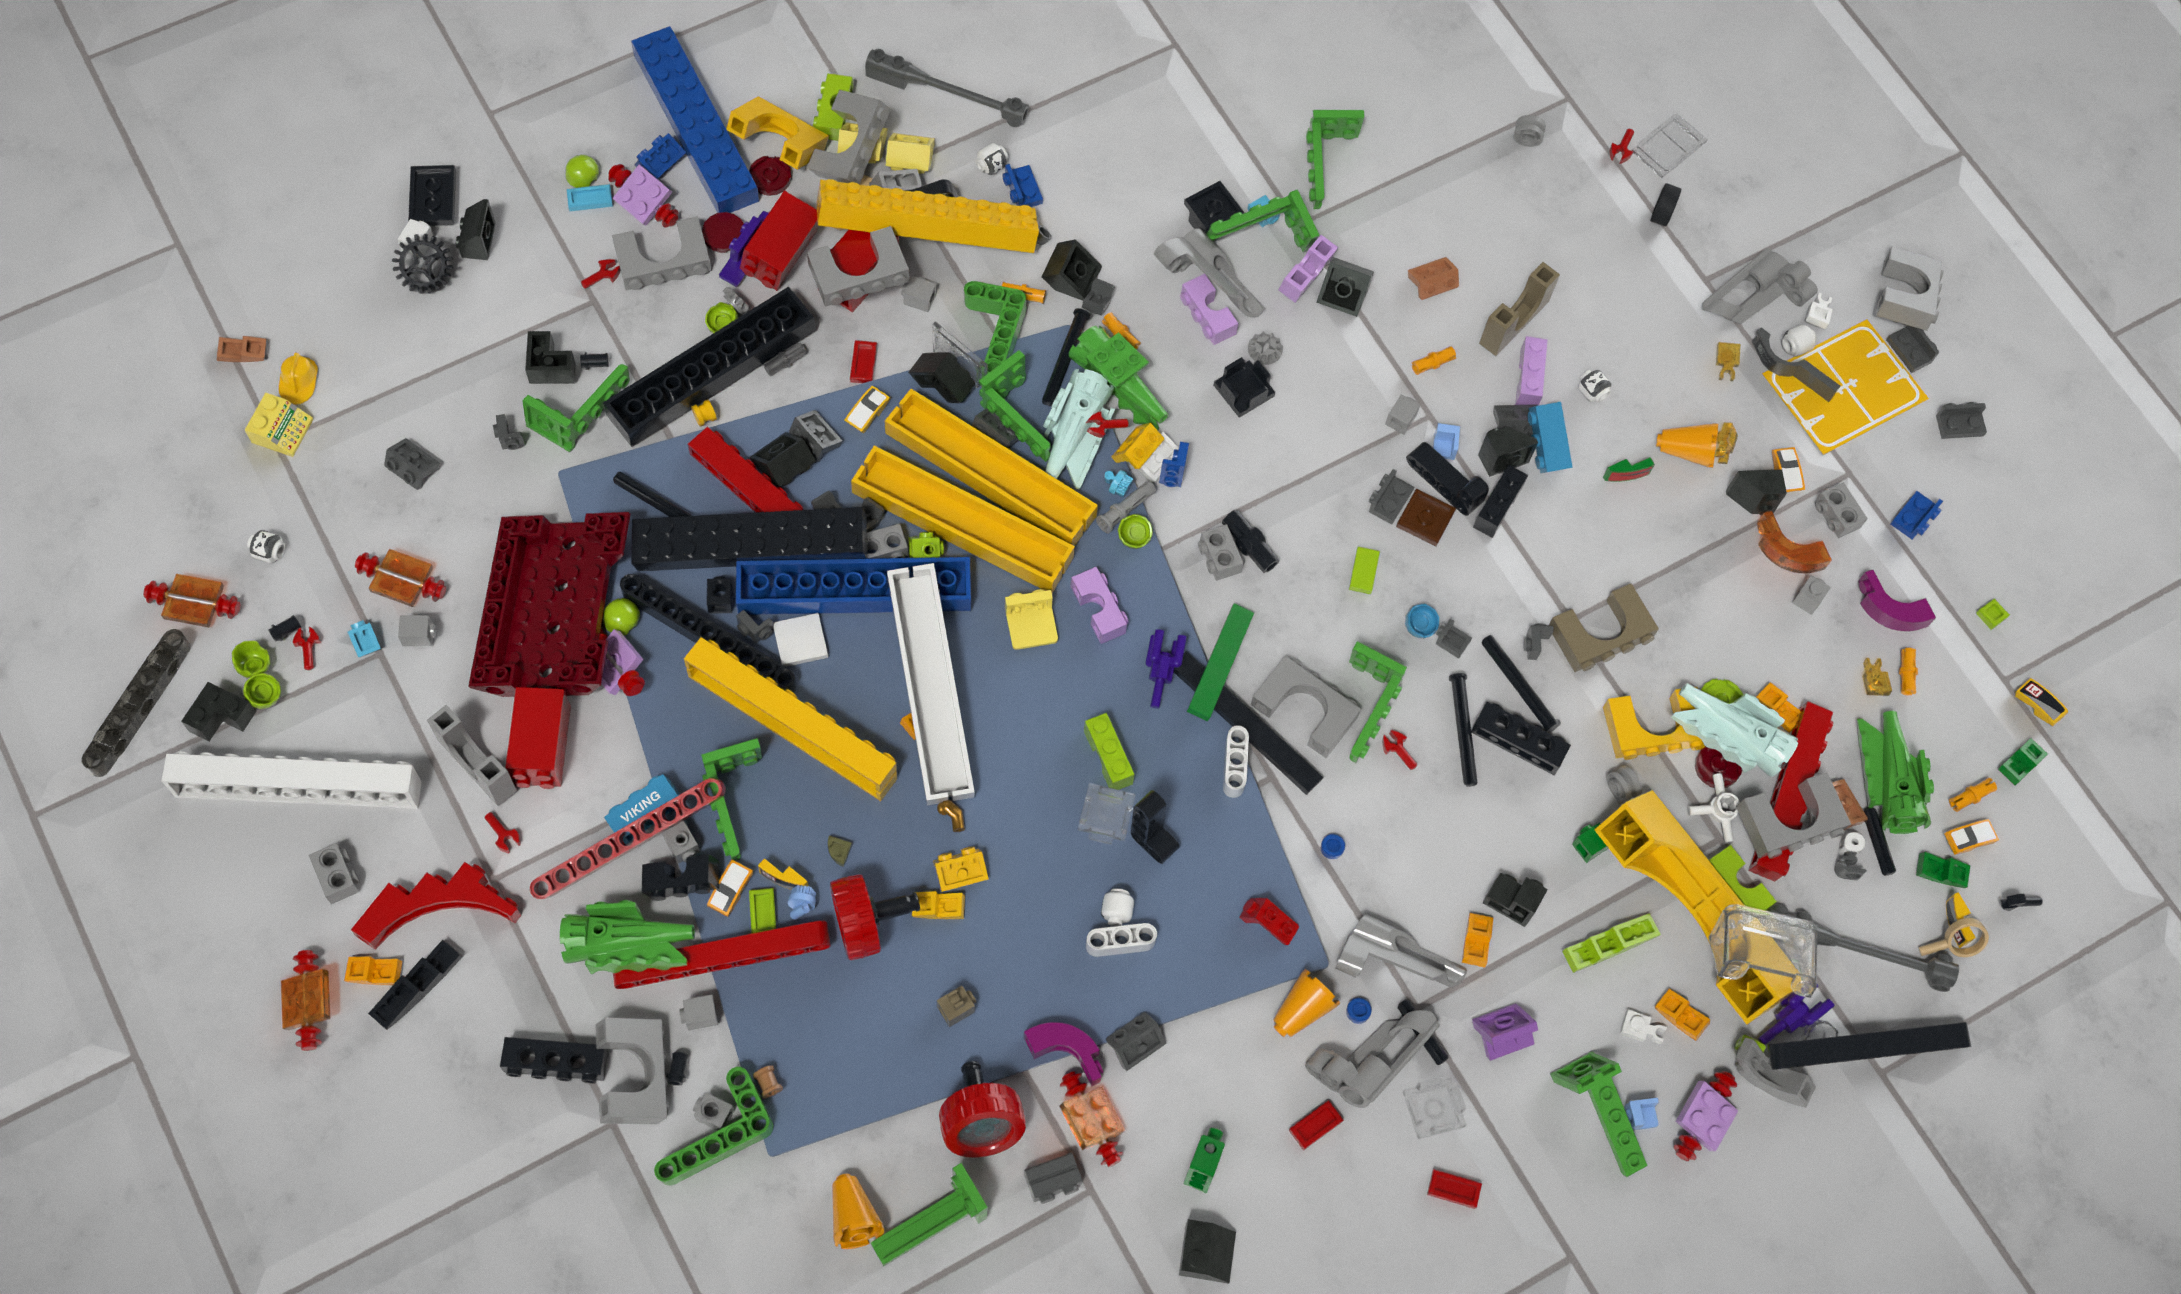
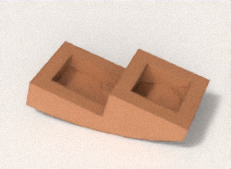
M243 336V340L219 337L217 361H264L266 339Z

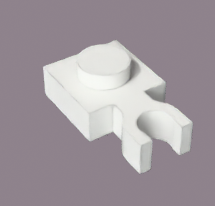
M1819 293L1815 302H1812L1809 306L1805 322L1826 329L1833 309L1828 308L1832 298L1829 297L1827 301H1823L1821 299L1822 293Z
M1628 1009L1625 1013L1620 1034L1640 1042H1644L1647 1036L1653 1042L1661 1044L1664 1039L1657 1037L1655 1032L1660 1031L1664 1033L1667 1027L1650 1025L1651 1017Z

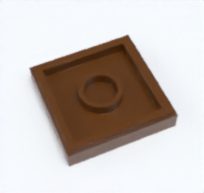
M1416 489L1396 527L1437 547L1456 508Z

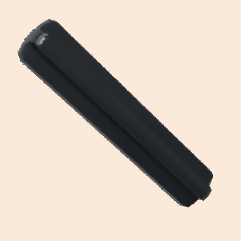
M1875 808L1866 809L1864 813L1868 820L1865 823L1881 872L1884 876L1892 875L1896 872V868L1877 810Z
M1408 999L1402 1001L1397 1006L1402 1016L1416 1011ZM1412 1029L1416 1036L1420 1034L1418 1031ZM1432 1034L1423 1046L1435 1063L1441 1065L1449 1057Z

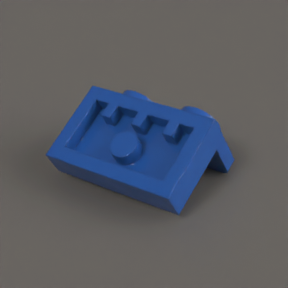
M669 133L664 137L659 135L651 143L653 147L649 151L645 148L636 156L638 161L635 163V166L641 165L658 179L685 155L686 151Z
M1010 164L1005 165V173L1002 174L1005 186H1009L1011 190L1009 194L1012 203H1016L1017 206L1027 205L1030 207L1043 204V197L1030 166L1026 165L1011 169Z
M1180 442L1179 450L1174 449L1172 460L1163 459L1160 484H1164L1167 487H1181L1189 443Z
M1916 491L1890 525L1911 540L1917 534L1922 536L1930 526L1927 521L1929 519L1934 521L1942 511L1938 507L1942 504L1943 500L1939 499L1935 504Z

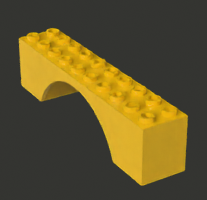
M1653 790L1625 802L1595 829L1596 833L1624 868L1643 873L1663 885L1693 915L1705 933L1715 957L1717 966L1716 986L1746 1025L1774 1008L1806 983Z

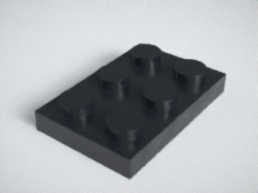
M455 165L411 166L408 222L410 219L418 222L423 221L429 226L454 225Z

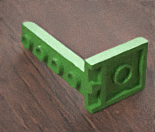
M1313 110L1310 128H1308L1306 133V143L1310 144V150L1307 152V162L1311 163V169L1308 171V181L1312 182V188L1309 190V201H1313V209H1320L1324 200L1321 138H1358L1364 120V110Z
M1298 189L1290 192L1284 198L1275 197L1268 202L1269 204L1261 206V204L1255 205L1247 213L1242 214V212H1238L1227 221L1218 220L1210 225L1211 227L1207 233L1208 237L1214 241L1284 212L1286 225L1292 229L1295 244L1301 248L1302 252L1308 251L1320 235Z
M1018 350L979 380V384L982 386L979 390V395L983 399L980 401V405L984 409L987 408L992 414L995 413L1006 428L1010 427L1021 442H1025L1030 446L1032 453L1036 457L1040 456L1046 462L1050 457V443L1004 400L1011 390L1015 387H1020L1026 380L1025 355Z
M624 364L618 365L570 419L566 418L559 410H553L546 406L542 400L527 395L522 400L526 427L566 451L571 452L575 448V439L580 434L586 432L593 419H597L601 415L604 408L603 402L617 394L621 389L626 388L630 381L628 367Z
M1358 641L1352 650L1349 663L1360 672L1366 671L1372 674L1375 680L1381 683L1387 682L1388 684L1351 750L1349 758L1354 763H1357L1359 757L1364 759L1370 748L1366 744L1370 737L1375 739L1381 728L1377 724L1381 718L1386 719L1392 708L1388 705L1392 698L1396 700L1400 694L1402 687L1399 685L1407 669L1406 666Z
M758 738L701 754L706 774L702 775L703 781L709 778L718 779L716 773L718 771L727 773L733 771L735 766L742 764L744 766H751L758 763V760L762 759ZM710 783L707 787L711 788L713 796L718 793L719 788L716 783ZM723 796L718 801L712 803L711 808L712 811H718L720 819L715 820L719 834L724 833L726 842H722L725 856H731L732 860L738 861L741 855Z
M1590 1052L1550 1073L1554 1083L1578 1094L1588 1091L1620 1171L1625 1177H1628L1648 1165L1611 1078L1622 1071L1619 1063Z
M962 1163L952 1168L951 1185L955 1192L871 1242V1246L883 1267L968 1215L971 1218L975 1217L978 1224L987 1219L988 1207Z

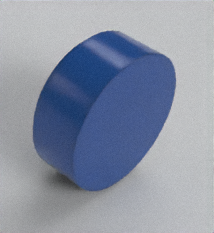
M1336 834L1327 835L1322 840L1321 852L1328 859H1338L1345 850V842Z
M1363 998L1351 1000L1346 1008L1347 1017L1356 1024L1366 1022L1372 1012L1371 1005Z

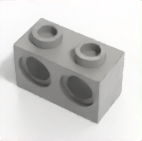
M917 169L878 172L869 183L870 186L877 185L881 188L889 189L899 188L904 191H910L922 186Z
M1844 482L1821 492L1815 501L1818 512L1824 516L1830 530L1838 538L1860 529L1868 519Z
M900 524L867 532V551L870 549L877 551L874 554L867 553V559L908 557V547ZM892 543H896L899 545L895 548L889 547V545Z
M1227 524L1201 532L1198 547L1202 555L1205 554L1208 572L1214 575L1215 580L1241 573L1244 563ZM1216 541L1220 545L1214 546L1210 542ZM1219 561H1226L1228 565H1221Z
M335 843L309 854L324 895L330 904L359 892L356 884L360 883L355 870L350 871L347 863L351 862V859L346 849L341 850L338 844ZM337 858L334 865L327 866L330 859ZM346 879L344 885L335 887L339 880Z

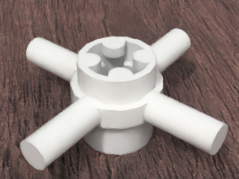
M1718 773L1713 775L1716 797L1711 800L1709 805L1688 806L1689 816L1709 814L1714 821L1722 824L1725 844L1734 843L1731 820L1737 816L1738 810L1736 806L1740 802L1734 794L1725 792L1723 775ZM1721 808H1728L1729 811L1724 812Z

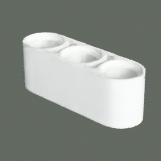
M1242 726L1232 727L1228 732L1225 743L1223 791L1231 798H1237L1242 795L1247 781L1249 734ZM1239 737L1243 742L1236 743L1231 738ZM1238 759L1242 764L1234 765L1230 760ZM1237 781L1240 786L1232 787L1229 782Z
M1149 923L1094 929L1087 935L1086 950L1095 957L1148 951L1155 945L1157 931ZM1147 933L1152 939L1150 941H1143L1139 935ZM1117 936H1124L1128 942L1119 944L1115 941V938ZM1093 939H1100L1103 945L1095 947L1091 944V941Z

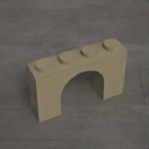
M1542 262L1530 274L1522 294L1514 305L1509 308L1502 303L1489 316L1479 344L1497 356L1550 301L1560 274Z
M1632 583L1612 591L1607 599V603L1621 627V634L1615 639L1599 640L1592 637L1586 632L1573 609L1553 617L1548 626H1553L1554 629L1552 635L1574 672L1580 670L1588 671L1596 665L1595 663L1603 661V663L1608 662L1620 652L1626 654L1632 651L1636 645L1641 643L1646 645L1655 639L1654 636L1659 628Z

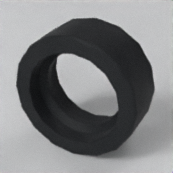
M1665 183L1650 221L1663 226L1668 225L1680 197L1681 188Z

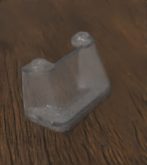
M1739 904L1725 907L1709 936L1718 977L1732 980L1739 979L1746 974L1749 968L1793 978L1791 981L1792 991L1799 996L1811 998L1817 987V932L1815 925L1807 920Z

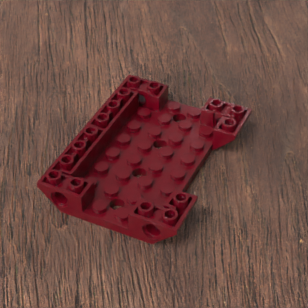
M629 512L586 513L585 521L576 523H550L544 515L501 517L470 674L469 688L501 697H515L516 687L564 689L567 696L590 695L601 686L608 641L599 640L611 567L624 555L630 520ZM575 541V545L566 550L568 543ZM567 583V587L563 591H558L560 585ZM560 625L559 630L555 634H551L552 628ZM548 668H552L551 674H549L547 677H543L544 671Z

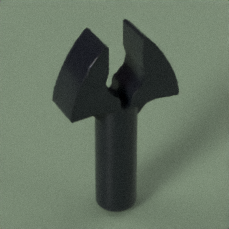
M2024 893L2007 896V899L2000 900L2003 910L2011 911L2017 907L2041 906L2043 903L2041 897H2025Z

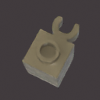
M960 986L938 999L937 1008L948 1026L951 1027L975 1013L974 1004L977 1002L970 990L965 991L964 987Z

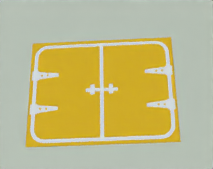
M1868 319L1816 345L1813 350L1787 360L1788 362H1799L1805 359L1839 384L1840 388L1829 402L1794 376H1779L1769 370L1762 373L1823 455L1929 399Z

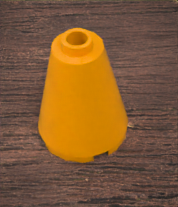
M1712 423L1663 429L1662 434L1658 433L1656 447H1661L1660 452L1713 468L1719 424Z
M1306 969L1301 972L1273 1019L1276 1023L1273 1028L1283 1037L1286 1035L1289 1037L1294 1036L1340 1004L1339 1000L1332 1001L1335 996L1316 977L1314 979L1311 976L1308 977L1310 972Z
M848 1173L839 1175L832 1184L834 1244L836 1247L840 1244L842 1249H855L869 1244L868 1239L874 1236L877 1239L884 1234L883 1223L857 1177L851 1176Z

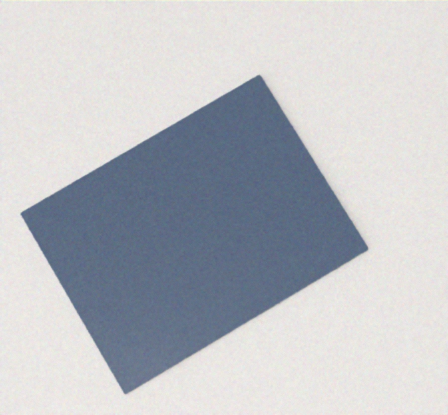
M1070 325L1019 338L1013 351L1014 354L1020 350L1025 355L1026 380L1020 387H1015L1011 390L1004 400L1042 436L1046 431V428L1043 427L1044 422L1052 409V406L1049 407L1042 403V398ZM989 347L956 356L957 362L970 373V377L976 383L961 403H947L935 388H921L908 373L910 371L908 370L709 427L713 432L718 431L724 438V442L729 446H735L742 458L752 461L750 456L783 433H789L795 417L816 410L840 437L842 443L839 448L823 453L819 462L810 465L811 468L808 471L797 474L788 485L780 486L787 493L788 498L793 503L795 501L798 502L804 510H813L811 501L828 490L833 493L835 501L842 508L861 507L864 499L852 493L851 480L860 466H864L865 458L875 445L1012 514L885 434L886 418L896 406L899 407V402L910 389L915 390L972 426L975 416L985 410L980 405V401L983 399L979 395V390L982 388L979 380L984 377L983 364ZM1072 359L1060 389L1066 388L1074 370L1079 369L1078 373H1084L1085 371L1084 368ZM871 386H874L891 397L880 416L876 415L866 432L862 433L844 421V419L863 394ZM704 429L566 468L558 472L573 523L584 522L586 513H630L624 555L611 567L604 611L606 606L613 600L624 598L620 588L621 578L627 574H634L781 664L774 630L769 638L760 640L756 644L748 635L743 636L737 628L736 567L638 572L631 564L632 519L663 518L669 516L614 484L613 478L617 472L626 474L687 511L692 516L755 513L690 455L688 443ZM1113 429L1106 430L1080 489L1075 488L1066 466L1057 478L1060 482L1098 505L1097 517L1104 515L1110 510L1111 505L1119 504L1137 489L1133 480L1131 487H1129L1124 497L1109 492L1112 483L1108 484L1105 482V472L1112 471L1114 476H1116L1120 470H1123L1128 476L1132 477L1126 461L1116 463L1111 457L1120 447ZM1052 431L1048 437L1043 436L1050 443L1049 452H1051L1054 441ZM1018 440L1009 447V450L1045 472L1048 460L1045 462L1040 456L1036 457L1032 453L1030 446L1025 442ZM755 465L756 470L762 474L759 468ZM1143 502L1127 515L1138 514L1146 517L1150 522ZM884 509L880 524L872 531L900 524L908 547L907 558H909L908 537L919 536V532L928 531ZM1095 519L1086 532L1083 531V536L1075 545L1074 558L1066 572L1062 574L1060 582L1052 593V611L1058 635L1057 643L1018 650L1013 649L1005 613V597H1009L1014 593H1032L1040 588L939 537V540L943 541L944 553L940 555V558L970 557L971 611H942L975 792L974 798L953 801L952 797H948V800H951L963 812L965 830L962 832H953L951 817L947 814H939L937 810L938 804L927 806L916 740H913L900 724L901 719L910 714L911 710L894 612L818 613L828 658L787 666L795 675L796 691L794 694L798 700L803 703L809 702L821 715L827 714L831 716L837 725L842 728L847 727L851 729L857 738L862 741L864 739L870 741L877 751L882 754L886 752L895 759L897 780L882 801H879L689 678L684 658L696 643L639 609L640 617L637 627L632 628L624 637L643 658L635 671L639 673V677L644 679L645 685L639 694L627 696V700L651 777L664 774L671 780L678 792L682 794L703 782L702 775L706 774L701 754L758 738L762 759H759L758 763L751 766H744V764L735 766L733 771L727 773L716 772L718 779L724 783L726 788L724 800L741 855L740 859L736 862L753 870V875L741 892V898L729 917L707 906L714 890H710L708 894H688L702 942L707 943L751 934L749 890L774 889L776 929L814 921H826L828 924L831 947L828 949L712 972L741 1067L746 1069L752 1077L761 1098L762 1089L758 1081L753 1078V1074L759 1069L773 1065L775 1069L773 1073L776 1080L783 1087V1090L778 1094L766 1099L762 1098L774 1126L771 1135L763 1139L770 1157H775L948 1098L953 1093L965 1088L961 1067L968 1061L979 1062L984 1083H992L1071 1056V1054L1064 1051H1053L1034 1059L1023 1038L1024 1031L1034 1026L1051 1022L1069 1024L1085 1032L1098 1047L1107 1043L1106 1038L1144 1012L1154 1019L1159 1026L1297 979L1304 969L1312 974L1328 967L1329 961L1248 762L1247 781L1242 795L1237 798H1231L1223 791L1225 743L1232 726L1215 710H1213L1208 722L1186 712L1194 691L1175 673H1173L1171 684H1164L1160 708L1150 707L1155 682L1149 679L1151 667H1147L1145 662L1150 637L1155 634L1156 629L1164 631L1161 652L1171 654L1173 641H1177L1178 635H1184L1187 637L1184 653L1187 651L1204 668L1207 665V660L1153 527L1151 541L1142 548L1132 549L1125 546L1119 539L1118 527L1120 522L1108 534L1100 529ZM892 543L889 545V547L891 548L899 546L896 543ZM870 549L867 551V553L874 554L877 552L874 549ZM1094 567H1097L1100 574L1103 573L1105 575L1110 593L1114 592L1118 600L1117 606L1120 612H1125L1129 622L1126 634L1102 644L1099 642L1091 626L1092 615L1103 610L1102 607L1094 602L1080 606L1071 589V577ZM717 576L731 578L732 613H708L707 579H713ZM630 586L627 590L632 591L636 586ZM717 592L715 596H722L725 592ZM650 597L646 602H653L656 598ZM668 609V610L665 611V613H666V614H671V613H673L675 610H673V609ZM761 614L749 616L759 626L768 618L773 622L811 614ZM687 621V622H685L683 625H685V626H690V625H692L694 622H693V621ZM606 629L607 635L609 636L611 632L607 631ZM707 632L703 637L709 638L713 633ZM726 644L722 649H730L732 645ZM745 656L741 660L749 661L752 657ZM763 668L760 672L769 673L771 669ZM782 680L780 684L788 685L791 681ZM1107 713L1135 774L1133 785L1112 793L1102 774L1100 758L1096 751H1092L1084 733L1085 721ZM1238 737L1231 738L1234 742L1240 743ZM1238 759L1230 760L1234 765L1242 764ZM1237 781L1229 782L1232 787L1240 786ZM707 788L708 794L713 796L711 788ZM1151 790L1157 792L1164 799L1166 812L1163 828L1176 839L1180 846L1163 864L1153 859L1133 839L1130 833L1133 807ZM690 795L687 798V806L692 809L697 805V798L694 795ZM711 805L683 821L698 844L700 852L697 853V856L709 854L719 860L720 880L732 859L731 856H725L722 842H726L724 833L719 834L715 820L720 819L718 811H712ZM675 809L666 815L667 820L672 821L675 819ZM829 836L852 843L844 867L838 865L829 854ZM975 846V849H980L989 879L942 892L933 860H937V856L944 853L960 854L961 849ZM765 858L782 873L790 866L806 879L808 886L812 887L816 892L814 910L809 911L796 920L792 919L790 912L793 909L787 904L791 889L782 887L760 874L758 868L760 862ZM684 861L678 864L681 874L686 869V862ZM862 875L871 903L904 894L910 895L912 892L963 893L965 895L964 919L912 917L911 912L906 915L878 921L876 925L881 951L868 957L849 960L845 952L834 909L830 882L847 876ZM1111 889L1126 890L1134 899L1132 918L1129 922L1122 923V926L1149 923L1156 928L1157 938L1151 950L1100 957L1092 956L1087 952L1086 939L1091 930L1115 927L1109 925L1108 921L1101 916L1103 897ZM1250 898H1268L1299 925V929L1289 945H1283L1260 924L1245 923L1239 918L1245 903ZM1147 933L1139 935L1143 941H1150L1152 939ZM1117 936L1115 938V941L1119 944L1128 942L1124 936ZM1093 939L1091 944L1095 947H1100L1103 945V942L1100 939ZM963 986L965 991L970 990L977 1003L974 1004L975 1013L949 1027L937 1008V1000ZM750 1097L754 1106L756 1099L755 1097ZM764 1119L758 1120L760 1130L766 1126V1120Z

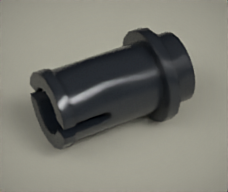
M585 352V354L580 355L581 368L588 370L591 367H609L608 353L587 354Z
M292 615L276 626L272 624V628L268 629L275 642L278 640L283 641V637L301 628L296 617Z
M683 1052L672 1053L670 1073L666 1075L669 1084L681 1086L683 1081H686L685 1069L688 1054Z

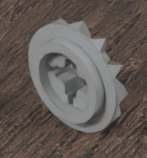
M726 287L723 290L725 293L723 297L742 315L751 310V307L730 287Z
M1263 331L1259 335L1255 334L1249 340L1248 353L1254 361L1259 360L1261 364H1272L1278 361L1282 355L1283 345L1280 343V338L1274 337L1273 333L1265 334ZM1269 343V349L1262 353V346Z

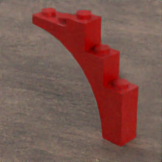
M464 862L449 882L438 874L432 876L426 872L411 892L399 884L395 887L388 883L352 927L351 931L358 939L376 950L389 935L404 924L422 915L439 910L455 908L480 909L498 914L513 923L518 921L521 914L517 909L519 905L508 897L504 900L498 896L499 892L495 888L487 884L488 880L484 875L486 872L476 864L471 866Z

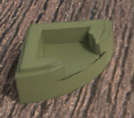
M829 836V854L838 865L844 867L852 843Z

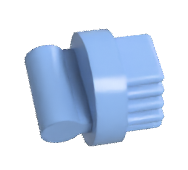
M797 885L792 888L787 903L793 909L790 912L792 919L796 920L809 911L814 910L816 892L812 887Z

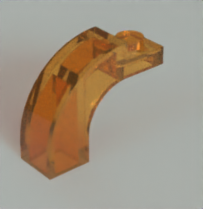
M1772 511L1763 513L1757 522L1758 531L1763 535L1758 544L1761 551L1771 562L1782 569L1794 573H1814L1825 570L1832 561L1823 541L1801 545L1787 539L1782 533Z

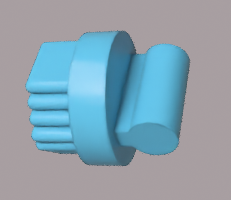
M1120 470L1116 476H1114L1112 471L1105 472V482L1108 484L1112 483L1109 492L1124 497L1132 485L1133 478L1128 476L1123 470Z

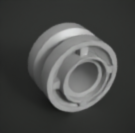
M1524 115L1518 118L1514 132L1515 141L1520 145L1528 147L1540 145L1546 128L1544 120L1534 115Z
M1622 766L1617 772L1613 771L1607 775L1608 787L1619 802L1625 803L1631 800V797L1635 798L1642 793L1641 783L1630 767Z

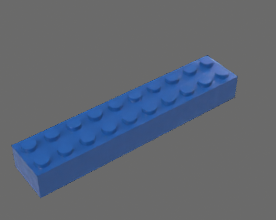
M671 26L631 40L634 57L679 142L686 151V155L717 213H732L759 202L758 188Z
M970 557L736 561L737 612L739 614L744 610L748 615L893 612L887 571L908 567L909 578H913V566L934 563L942 611H971Z

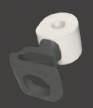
M1851 832L1839 843V855L1842 857L1834 868L1839 878L1857 881L1867 871L1866 869L1847 866V864H1856L1858 858L1855 856L1865 847V839L1859 833Z

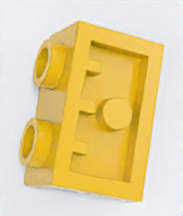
M1151 422L1136 426L1111 457L1116 463L1126 461L1130 462L1135 469H1140L1163 442L1164 437Z
M975 846L963 848L961 853L952 855L951 852L940 854L937 856V860H933L942 892L989 879L982 851L975 849Z

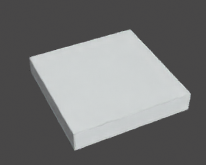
M818 613L773 622L781 664L785 667L828 658Z

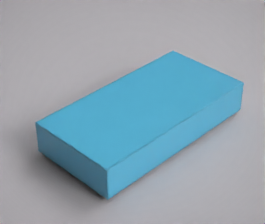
M610 184L567 189L569 211L613 207Z

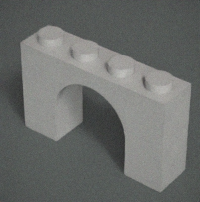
M839 90L831 109L840 117L858 123L857 138L851 147L841 153H830L814 149L807 169L818 177L833 179L837 182H855L859 184L871 159L884 123L888 118L890 108L878 99Z
M698 216L676 221L682 246L679 253L673 259L666 262L657 263L645 259L638 250L634 231L612 235L626 290H637L644 286L659 285L666 281L681 280L688 276L703 275L706 272L712 271Z
M891 226L870 232L871 246L878 263L871 272L865 275L851 276L839 270L828 245L807 251L808 265L825 307L838 305L852 298L858 299L865 294L880 292L885 288L900 286L909 281V268Z
M1892 246L1884 261L1882 275L1906 282L1915 287L1920 294L1907 293L1886 286L1878 302L1877 316L1927 331L1931 323H1936L1939 311L1936 310L1941 300L1938 295L1942 288V284L1939 282L1944 273L1941 270L1942 261Z
M1285 656L1254 694L1251 706L1270 718L1283 700L1292 694L1304 693L1316 698L1324 709L1325 718L1310 736L1307 745L1327 758L1356 721L1361 708H1359L1354 700L1346 699L1334 686L1326 685L1322 682L1318 675L1306 671L1298 661Z
M447 705L427 719L440 744L497 806L517 792L508 771L493 755L487 757L467 733L462 721Z
M1828 773L1808 778L1798 786L1809 811L1810 820L1807 829L1794 830L1783 825L1776 817L1766 793L1746 798L1736 806L1759 858L1768 856L1769 859L1783 854V850L1789 849L1790 852L1804 847L1803 844L1810 842V845H1815L1824 840L1823 837L1830 835L1831 838H1836L1845 833L1844 829L1850 826L1851 823Z
M605 1017L595 1024L597 1049H618L631 1052L642 1063L645 1080L639 1092H608L600 1097V1123H660L667 1118L669 1112V1104L666 1101L668 1081L664 1073L666 1054L663 1052L665 1031L662 1028V1020Z

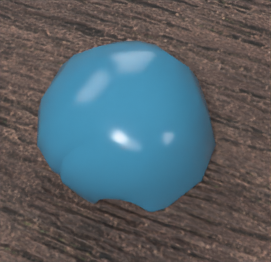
M1418 604L1410 608L1406 614L1405 626L1412 636L1423 639L1428 638L1436 633L1439 627V616L1436 610L1429 605Z

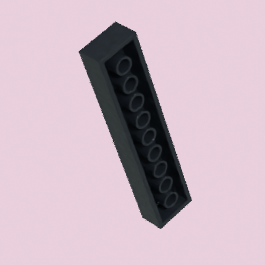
M788 286L604 401L603 405L606 416L629 445L633 447L692 409L691 406L701 404L774 358L779 352L785 351L815 332V318Z
M863 507L632 519L631 564L638 572L736 567V561L867 559V515Z

